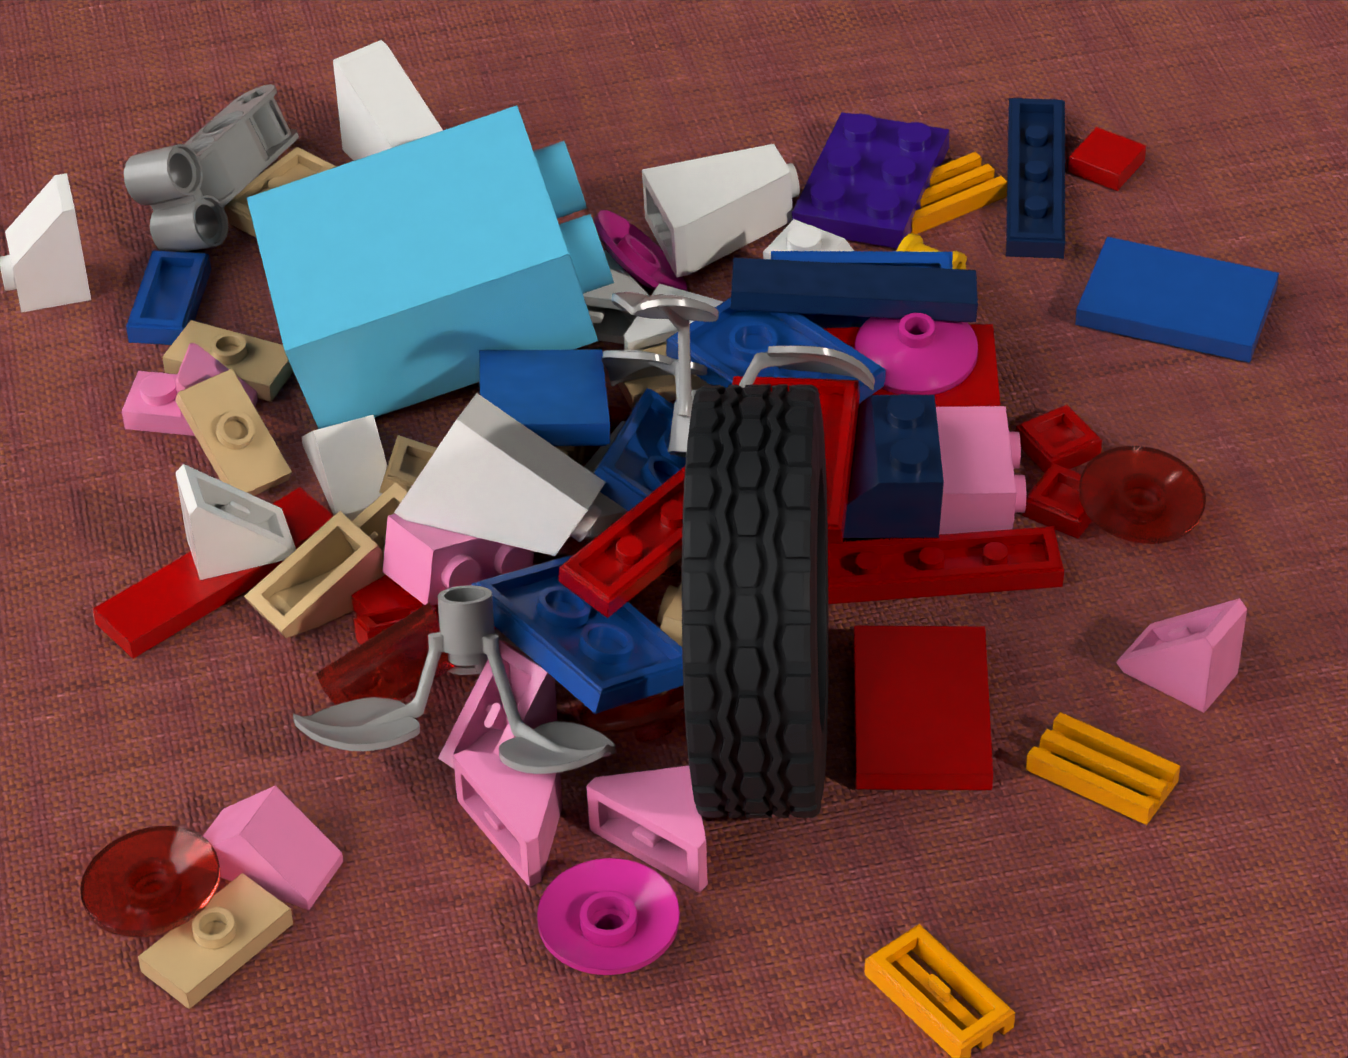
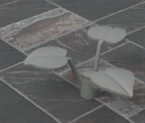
M633 292L612 293V303L621 310L643 318L669 319L678 330V359L639 350H606L603 352L602 362L608 370L611 386L624 381L646 377L675 376L677 401L674 404L668 453L686 458L692 404L697 391L691 389V375H707L706 366L691 362L689 320L714 322L719 318V311L707 303L682 296L663 294L649 296ZM782 345L768 346V352L755 354L739 383V386H742V388H745V385H753L758 373L762 369L774 366L789 370L850 376L862 381L871 390H874L875 379L870 370L861 361L846 353L818 346Z
M473 585L451 587L438 594L440 632L428 635L429 651L416 695L410 703L405 705L394 699L371 697L334 705L309 716H299L293 713L295 726L311 739L321 744L348 751H374L404 743L420 733V723L414 718L420 717L424 713L439 659L441 668L444 671L457 675L481 674L487 660H489L511 731L516 737L503 742L499 746V757L506 766L524 773H557L582 767L616 752L614 742L600 732L584 725L554 721L532 729L521 720L499 652V640L506 641L521 652L523 651L498 629L494 630L492 591L485 587Z

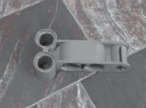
M263 85L239 96L185 144H176L138 153L128 159L124 168V182L127 191L133 200L140 205H150L152 207L150 233L154 244L160 251L193 252L222 244L228 232V218L224 207L298 139L299 134L297 130L289 129L274 98L277 93L275 85Z

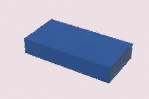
M152 251L126 325L129 343L172 345L190 320L195 321L211 272L209 254Z

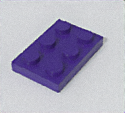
M841 112L792 211V220L795 219L846 240L898 248L903 238L911 233V220L915 211L921 209V198L925 189L930 187V177L934 168L941 166L949 149V129L931 127L919 122L906 123L875 118L862 113L851 114Z

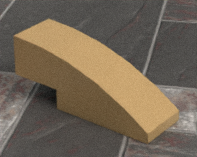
M395 482L353 521L339 511L244 596L248 603L285 638L317 628L352 612L351 595L386 575L382 571L387 518L389 515L395 514V510L407 494V491Z

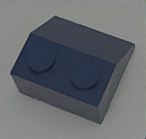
M871 395L859 403L843 538H939L944 480L935 395Z

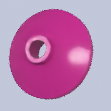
M600 210L594 217V224L603 245L616 263L637 283L639 282L653 291L659 283L687 291V285L683 276L676 277L663 250L645 233L616 213L608 210Z
M910 313L902 319L870 317L857 334L855 350L886 369L885 383L882 389L899 395H935L956 387L970 375L977 362L978 342L973 329L967 322L934 321L926 314Z
M618 858L590 860L565 870L547 886L540 898L537 911L539 934L550 953L571 968L596 975L628 973L652 963L670 947L677 934L680 921L678 899L666 879L643 864Z

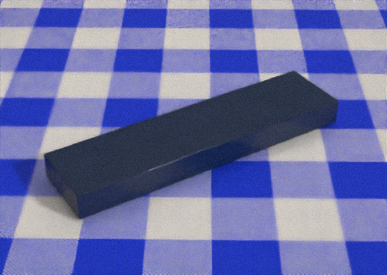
M1009 98L1006 207L1007 257L1064 259L1065 100Z
M733 258L731 309L894 319H902L910 313H923L930 316L934 321L976 322L978 308L976 270Z

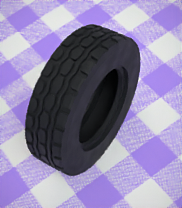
M771 384L745 385V388L739 385H728V388H724L721 385H704L694 395L686 451L683 500L682 659L689 769L696 809L704 817H726L729 812V818H739L745 816L746 812V818H772V815L779 818H789L790 814L797 818H813L820 813L825 781L828 718V522L823 416L819 392L813 385L789 386V391L788 384L772 386V391Z

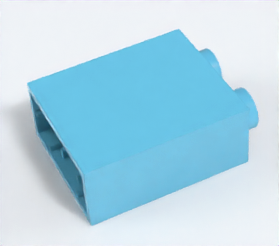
M517 105L247 197L284 351L318 429L374 415L375 418L480 382L479 350H574L598 341L583 294L614 283L591 214L562 224L558 223L557 218L587 209L565 141L533 151Z

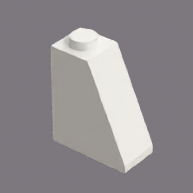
M382 40L333 60L342 149L353 161L443 131L388 45Z
M774 144L642 169L645 219L676 277L689 275L790 223L793 211L792 198L798 197L800 193L799 179L795 166L792 163L786 164Z
M476 393L456 419L394 513L406 521L556 556L569 536L581 542L603 511L595 506L593 501L606 482Z

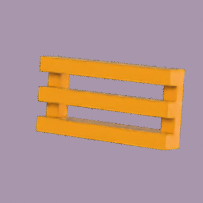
M976 152L934 168L930 177V187L925 189L920 200L921 209L915 211L911 220V233H921L1006 198L1008 181L1002 176L994 178L995 169L989 164L981 166L982 157Z
M1059 712L1053 720L1052 731L1046 729L1040 737L1039 748L1033 746L1027 754L1026 770L1147 825L1178 783L1180 765ZM1055 754H1058V755H1060V756H1062V757H1065V758H1067V759H1069V760H1071V761H1073V762H1076V763H1078V764H1080V765H1082V766H1084V767H1087V768L1090 769V771H1088V770H1086V769H1084V768H1082V767H1080V766H1077V765H1075V764H1073V763H1071V762H1069V761H1066V760H1064V759H1062V758H1060V757H1058V756H1055ZM1114 780L1117 781V782H1120V783H1122V784H1124V785H1126V786H1128V787H1131V788H1133V789H1135V790H1137V791H1139V792H1142V793H1144V794H1146V795H1148V796H1147V797H1146V796H1143V795H1141V794H1139V793H1137V792H1135V791H1132V790H1130V789H1128V788H1126V787H1124V786H1121V785L1115 783Z
M920 924L865 959L864 975L952 1058H971V1049L977 1045L982 1050L993 1042V1034L999 1031L1004 1035L1014 1028L1015 1012ZM912 950L983 1017L978 1020L950 994L951 989L935 974H928L907 953Z

